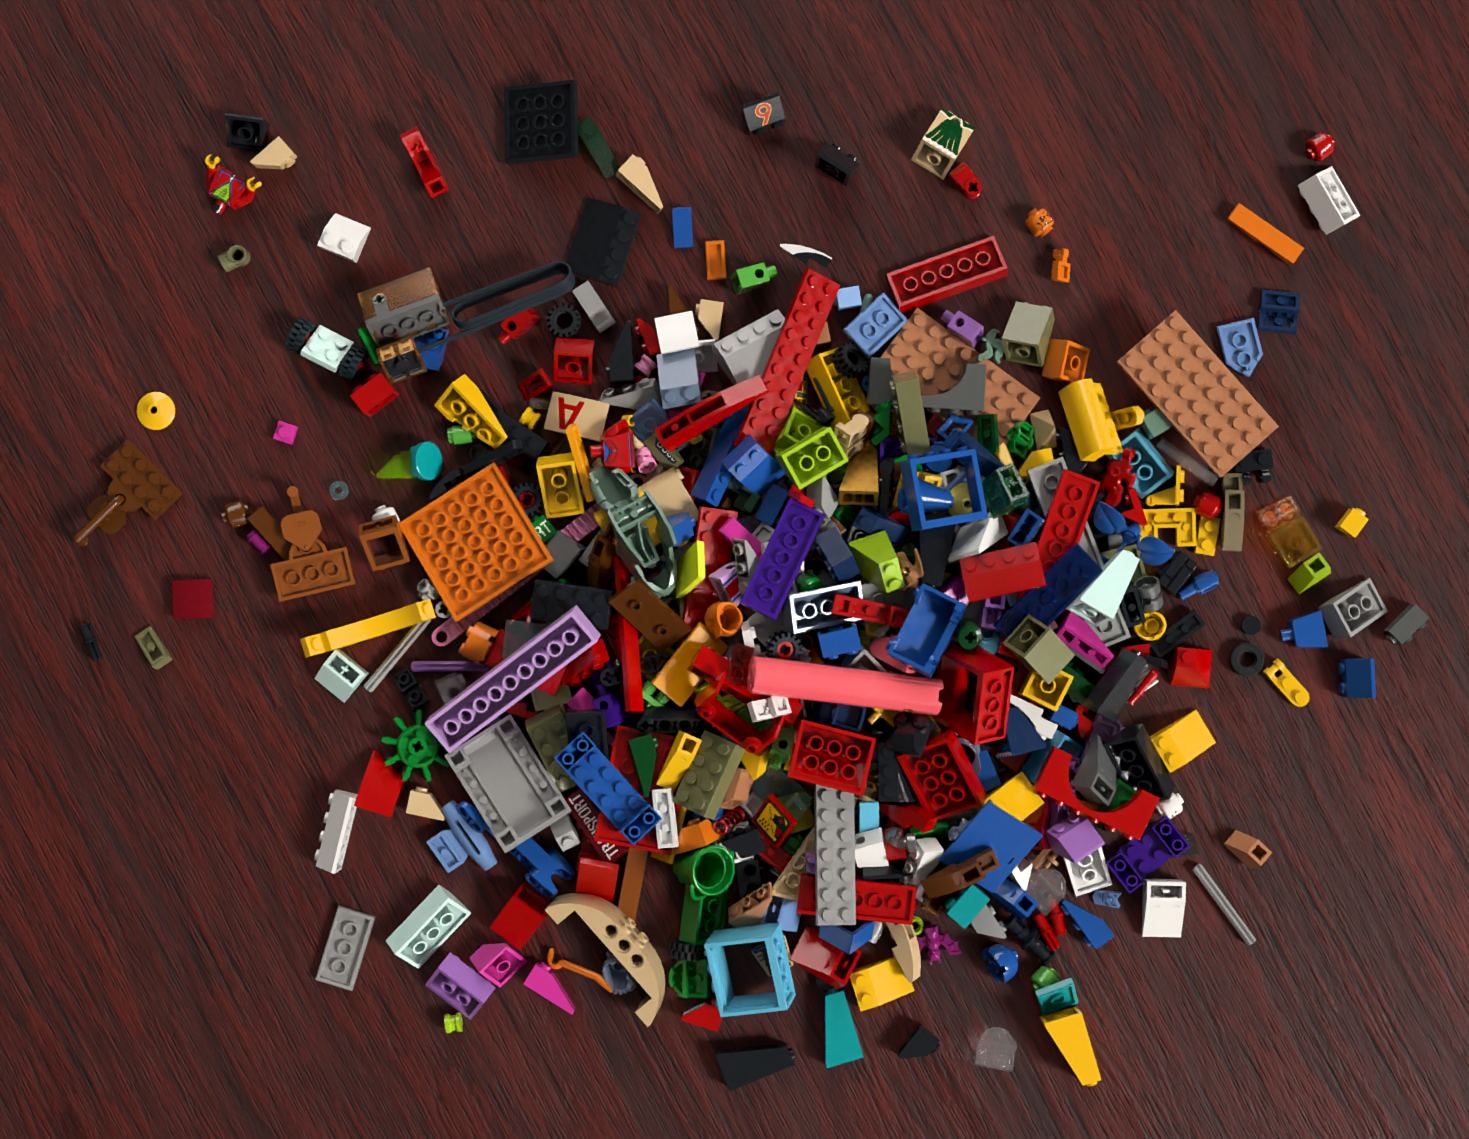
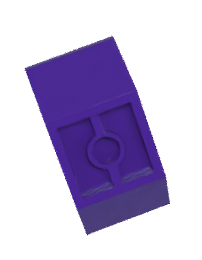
M1164 816L1147 825L1140 840L1134 838L1133 841L1128 840L1120 846L1107 860L1106 864L1130 894L1145 882L1144 878L1171 857H1178L1190 845L1170 819Z

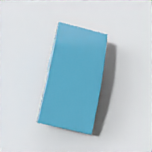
M859 801V833L879 828V801Z

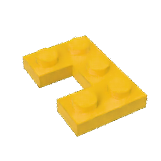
M1195 508L1143 509L1148 524L1140 526V541L1146 536L1158 538V528H1175L1176 547L1197 546Z

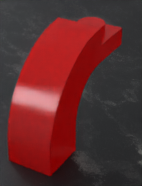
M417 126L400 134L431 198L449 190Z

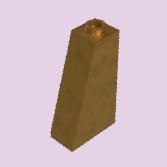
M869 444L866 448L863 446L858 453L852 456L839 488L838 505H878L877 445Z

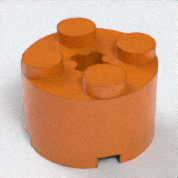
M476 621L473 626L470 625L466 632L468 638L466 643H462L459 653L484 666L486 656L499 630Z

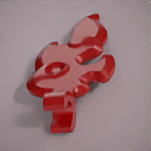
M1130 447L1124 449L1122 460L1112 459L1107 463L1106 472L1101 479V492L1108 490L1104 503L1113 508L1121 502L1122 494L1124 493L1121 481L1125 480L1127 483L1126 488L1130 489L1136 480V473H1130V470L1133 468L1130 462L1136 450Z

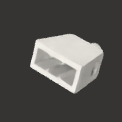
M882 828L855 834V860L857 867L889 866Z

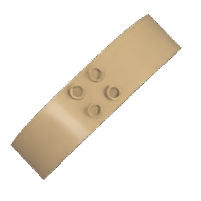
M569 893L555 897L545 911L558 925L575 910L648 993L641 1000L635 1013L647 1027L650 1026L662 1004L665 994V974L662 962L656 950L650 944L647 935L636 928L632 918L627 917L618 907L599 896L587 893Z

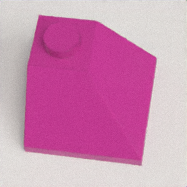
M506 943L483 944L469 957L477 971L498 987L503 986L528 962L525 957Z

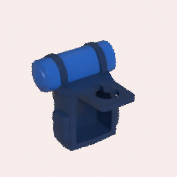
M820 702L817 714L815 715V723L836 726L841 730L853 733L860 732L867 707Z

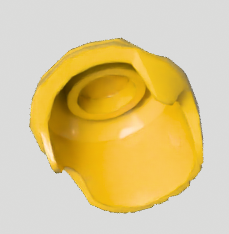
M1158 611L1144 612L1146 623L1133 626L1135 634L1145 641L1159 639L1165 633L1167 627L1164 616Z

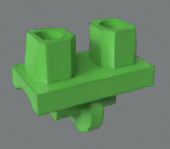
M649 680L642 685L643 698L645 699L643 701L644 707H651L652 705L655 707H666L670 698L661 691L656 697H653L652 694L657 688Z

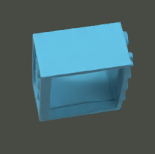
M781 923L714 930L704 944V955L708 959L707 970L712 977L711 988L716 995L715 1005L718 1007L720 1017L788 1010L796 993ZM765 941L776 992L734 996L723 946Z

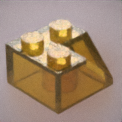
M1297 516L1265 535L1274 553L1288 568L1295 566L1323 549L1304 516Z

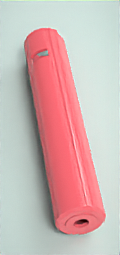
M753 656L748 666L747 690L754 694L895 711L908 710L911 713L936 716L939 714L942 706L938 698L939 691L944 689L942 679L910 677L906 674Z

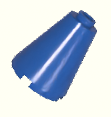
M918 478L924 512L948 511L953 506L954 497L950 491ZM904 487L903 489L899 488L898 509H902L900 513H908Z

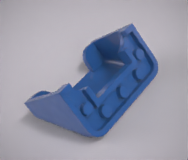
M922 583L921 587L917 586L912 597L915 598L914 604L898 636L894 640H889L886 650H888L887 655L920 674L931 678L964 615L966 607L964 603Z

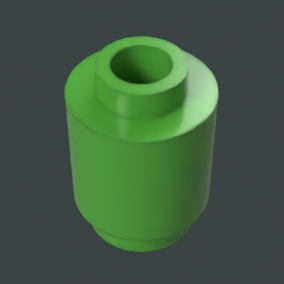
M455 425L447 429L449 443H454V445L473 443V439L476 438L475 433L462 429V425Z

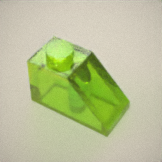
M400 451V455H394L376 474V478L417 479V477L411 474L410 451Z

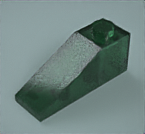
M591 116L578 123V136L604 178L607 179L617 173L620 165Z

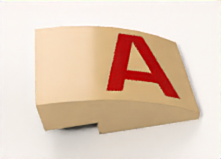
M553 391L544 429L566 434L565 429L569 424L576 423L581 438L600 442V435L603 434L610 404Z

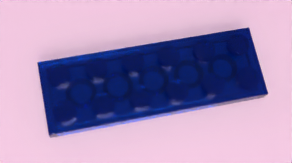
M1074 543L1044 573L1046 586L1027 590L993 626L1005 639L1009 637L1028 614L1049 626L1103 570L1078 543Z

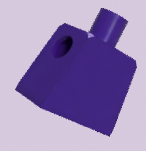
M600 683L595 685L599 696L593 699L595 709H605L607 729L621 724L630 714L625 711V703L619 690L614 689L610 691L609 687H603Z

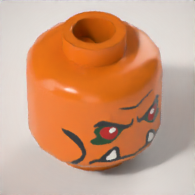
M1035 208L1027 214L1028 219L1025 225L1033 236L1043 237L1053 229L1054 220L1045 209L1037 210Z

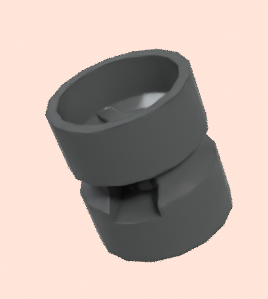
M1144 576L1135 581L1134 585L1137 587L1143 611L1153 612L1159 610L1164 604L1159 579L1155 576Z

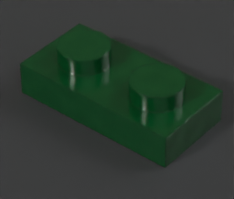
M997 414L976 415L978 442L990 453H999Z

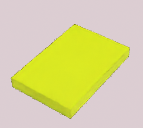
M696 541L677 559L676 598L686 596L705 578L704 541Z

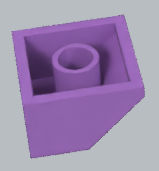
M1076 813L1069 815L1066 819L1046 831L1051 850L1074 864L1105 845L1104 840L1089 820Z

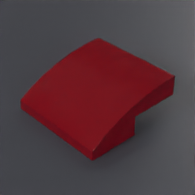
M213 579L171 581L172 619L214 618Z

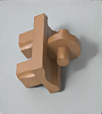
M1051 849L1042 850L1040 854L1030 850L1025 856L1032 862V867L1036 870L1046 859L1048 860L1043 866L1047 869L1052 863L1056 867L1059 864L1055 861L1059 854L1054 852L1049 856L1052 853Z

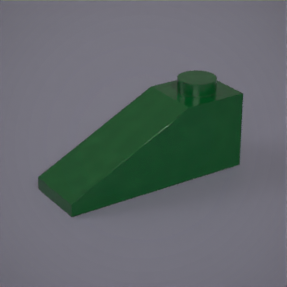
M650 733L627 740L643 797H648L650 793L657 754L655 748H658L656 737H652Z

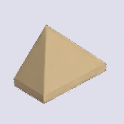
M1049 410L1030 413L1031 424L1035 428L1034 438L1037 450L1057 447L1055 425Z

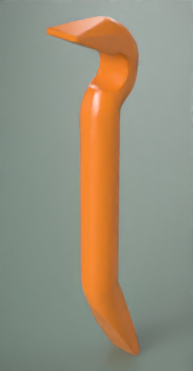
M549 948L547 963L552 969L564 967L594 979L607 991L613 992L607 981L597 972L564 959L559 960L556 964L554 962V950Z

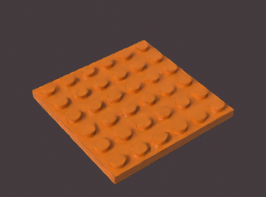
M495 462L399 523L403 534L455 622L462 620L554 561Z

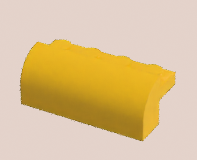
M1083 379L1067 385L1058 392L1081 461H1096L1104 454L1119 455L1123 452L1101 383H1093L1092 379Z

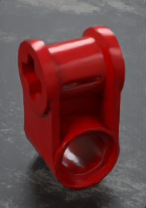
M962 162L948 173L952 182L959 187L967 198L976 199L979 197L982 184L965 162ZM970 186H971V187H975V186H976V187H977V188H976V192H975V191H971V192H970V191H969Z

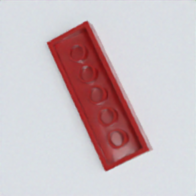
M991 236L887 273L886 277L897 308L901 313H905L1004 278L1008 274V268L995 237Z

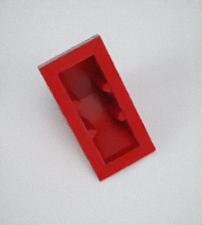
M540 368L518 384L527 401L553 388L543 368Z

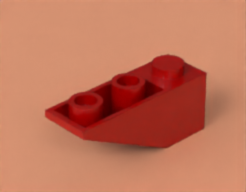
M603 638L599 639L594 645L570 662L561 682L562 686H579L581 681L591 677L594 671L602 668L603 664L610 660Z

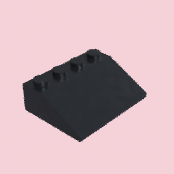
M588 198L566 262L571 267L573 274L618 289L643 217L642 213L623 206Z

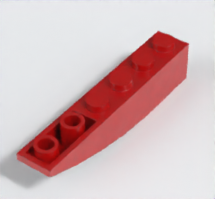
M760 375L704 399L654 430L661 444L671 452L768 393L769 390Z

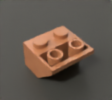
M737 768L720 808L734 809L748 800L753 779L747 769Z

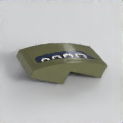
M656 432L644 441L652 455L666 470L671 467L676 469L685 462L677 449L670 452L661 444Z

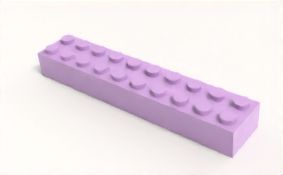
M575 605L429 716L424 724L450 753L599 640L601 634L579 607Z

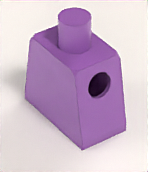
M948 310L943 313L941 320L948 324V330L974 349L984 336V327L961 311H957L955 315Z

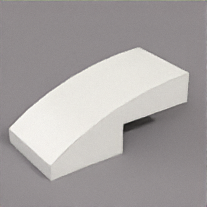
M771 696L767 699L751 701L747 704L752 722L792 713L787 697Z

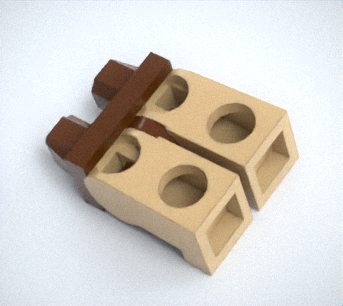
M859 410L852 417L851 421L845 425L840 422L835 426L834 434L848 459L858 453L863 446L866 448L870 443L871 436L873 435V426L876 422L873 418L875 413L871 410H868L866 413Z

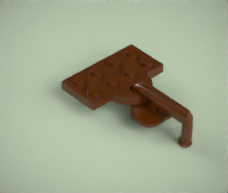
M127 439L100 465L113 478L108 487V496H99L88 506L87 515L91 520L73 536V542L81 547L88 544L87 536L97 527L107 534L117 533L126 524L127 513L137 511L141 507L156 521L183 493Z

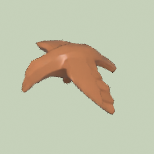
M917 548L914 549V565L909 562L904 552L896 553L899 565L902 568L901 572L903 573L902 576L905 587L899 590L906 591L908 588L915 590L918 586V578L924 576Z

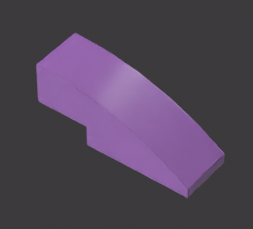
M1006 595L982 600L978 622L980 630L995 633L1000 630Z

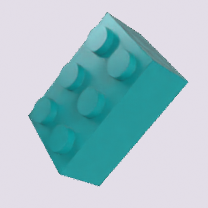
M972 884L952 894L949 893L943 909L965 929L990 899L980 888Z

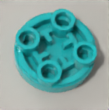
M421 442L416 446H412L410 449L411 474L421 480L437 478L443 464L439 448L432 442Z

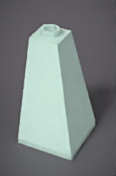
M1127 550L1116 553L1074 595L1064 608L1096 627L1114 619L1140 559Z

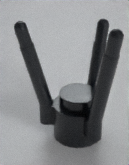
M815 377L813 380L827 408L821 407L819 410H816L809 402L805 406L796 398L793 401L823 427H826L835 419V416L832 414L835 410L830 406L820 383Z

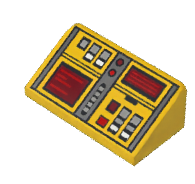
M803 376L795 398L806 406L808 378ZM793 401L791 409L795 407L806 414V411Z

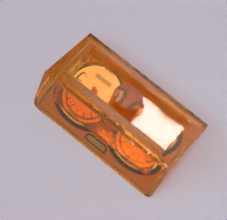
M1288 496L1257 511L1256 514L1264 530L1268 533L1300 517V509L1293 498Z

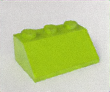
M822 427L775 455L783 472L798 490L849 461L831 427Z

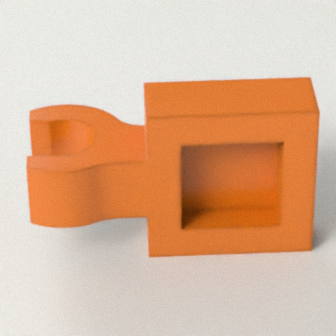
M1062 248L1061 255L1060 250H1053V257L1056 261L1052 263L1051 280L1069 283L1070 263H1067L1068 249Z

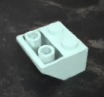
M335 649L324 662L314 679L345 703L369 673L343 651Z

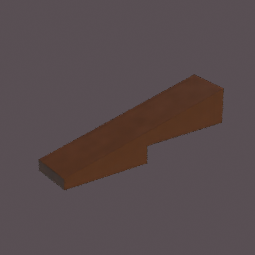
M261 506L247 519L277 553L287 561L289 560V551L293 544L283 537L281 525L267 508Z

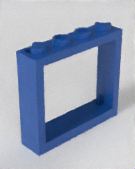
M967 446L956 448V452H951V449L941 450L938 455H935L933 451L923 453V457L919 458L918 454L907 456L908 460L899 462L912 532L988 518L976 449L968 450ZM963 457L973 513L926 521L916 464Z

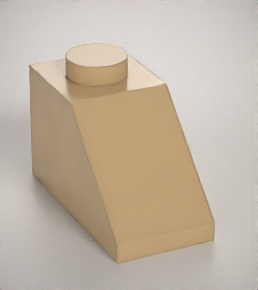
M278 136L250 162L256 168L283 170L291 167L295 163L297 156Z
M701 299L700 304H696L695 315H698V321L710 337L717 342L719 341L724 302Z
M416 787V789L410 791L406 813L441 821L446 820L441 810L442 807L431 792H427V788Z

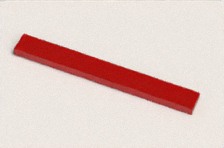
M620 556L613 557L616 593L631 583V577L633 576ZM618 612L625 711L644 712L638 629Z

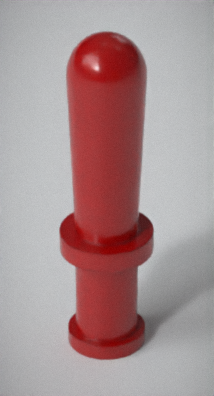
M1150 670L1139 686L1133 689L1134 692L1127 700L1131 706H1134V703L1140 696L1143 697V692L1158 677L1157 670Z

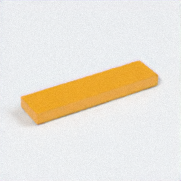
M576 423L569 424L565 431L587 502L594 501L595 498L589 484L591 479L588 475L591 469L578 425Z

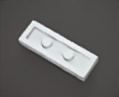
M673 788L653 789V807L662 818L655 825L658 849L678 847L674 802H672L674 799Z

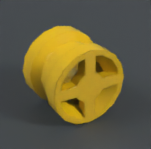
M528 407L522 414L519 423L527 425L528 429L532 431L542 415L533 412V409Z

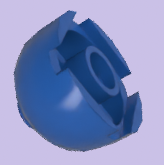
M994 944L982 951L983 961L987 959L990 965L987 966V969L997 982L1002 981V984L1015 976L1018 970L1017 959L1019 957L1014 949H1010L1003 944Z

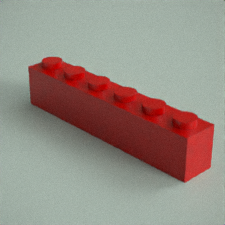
M702 645L698 649L687 669L709 683L725 671L727 676L721 686V690L746 705L751 701L771 697V695L750 693L747 690L748 669L743 666H737L732 663L730 658L717 654L709 646ZM788 698L792 713L783 715L786 718L782 726L786 729L794 724L803 707V704L796 698ZM781 716L776 717V718H772L771 720L776 721V720L779 719Z

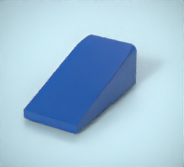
M691 207L672 208L674 248L693 247Z

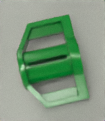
M1018 421L1006 434L1008 451L1018 459H1025L1027 451L1034 444L1032 436L1035 428L1026 421ZM1020 427L1025 430V434L1021 431Z

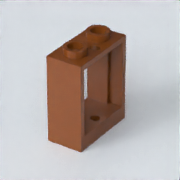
M396 515L358 525L359 537L373 571L384 570L388 567L410 562L409 548ZM395 534L400 550L375 557L368 540Z

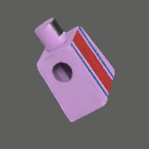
M729 562L708 577L721 602H732L738 606L743 595L740 594L738 587L736 562Z

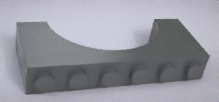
M871 357L869 359L866 405H870L871 409H875L881 402L885 403L889 399L896 400L892 396L889 381H892V375H894L891 369L890 358ZM967 363L964 365L961 379L951 390L939 395H921L923 409H929L930 413H940V410H948V414H959V411H967V415H978V412L984 411L986 364Z

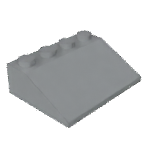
M778 309L713 343L712 356L733 385L758 375L762 377L785 320Z

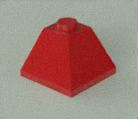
M1175 647L1173 649L1170 685L1209 688L1212 650Z

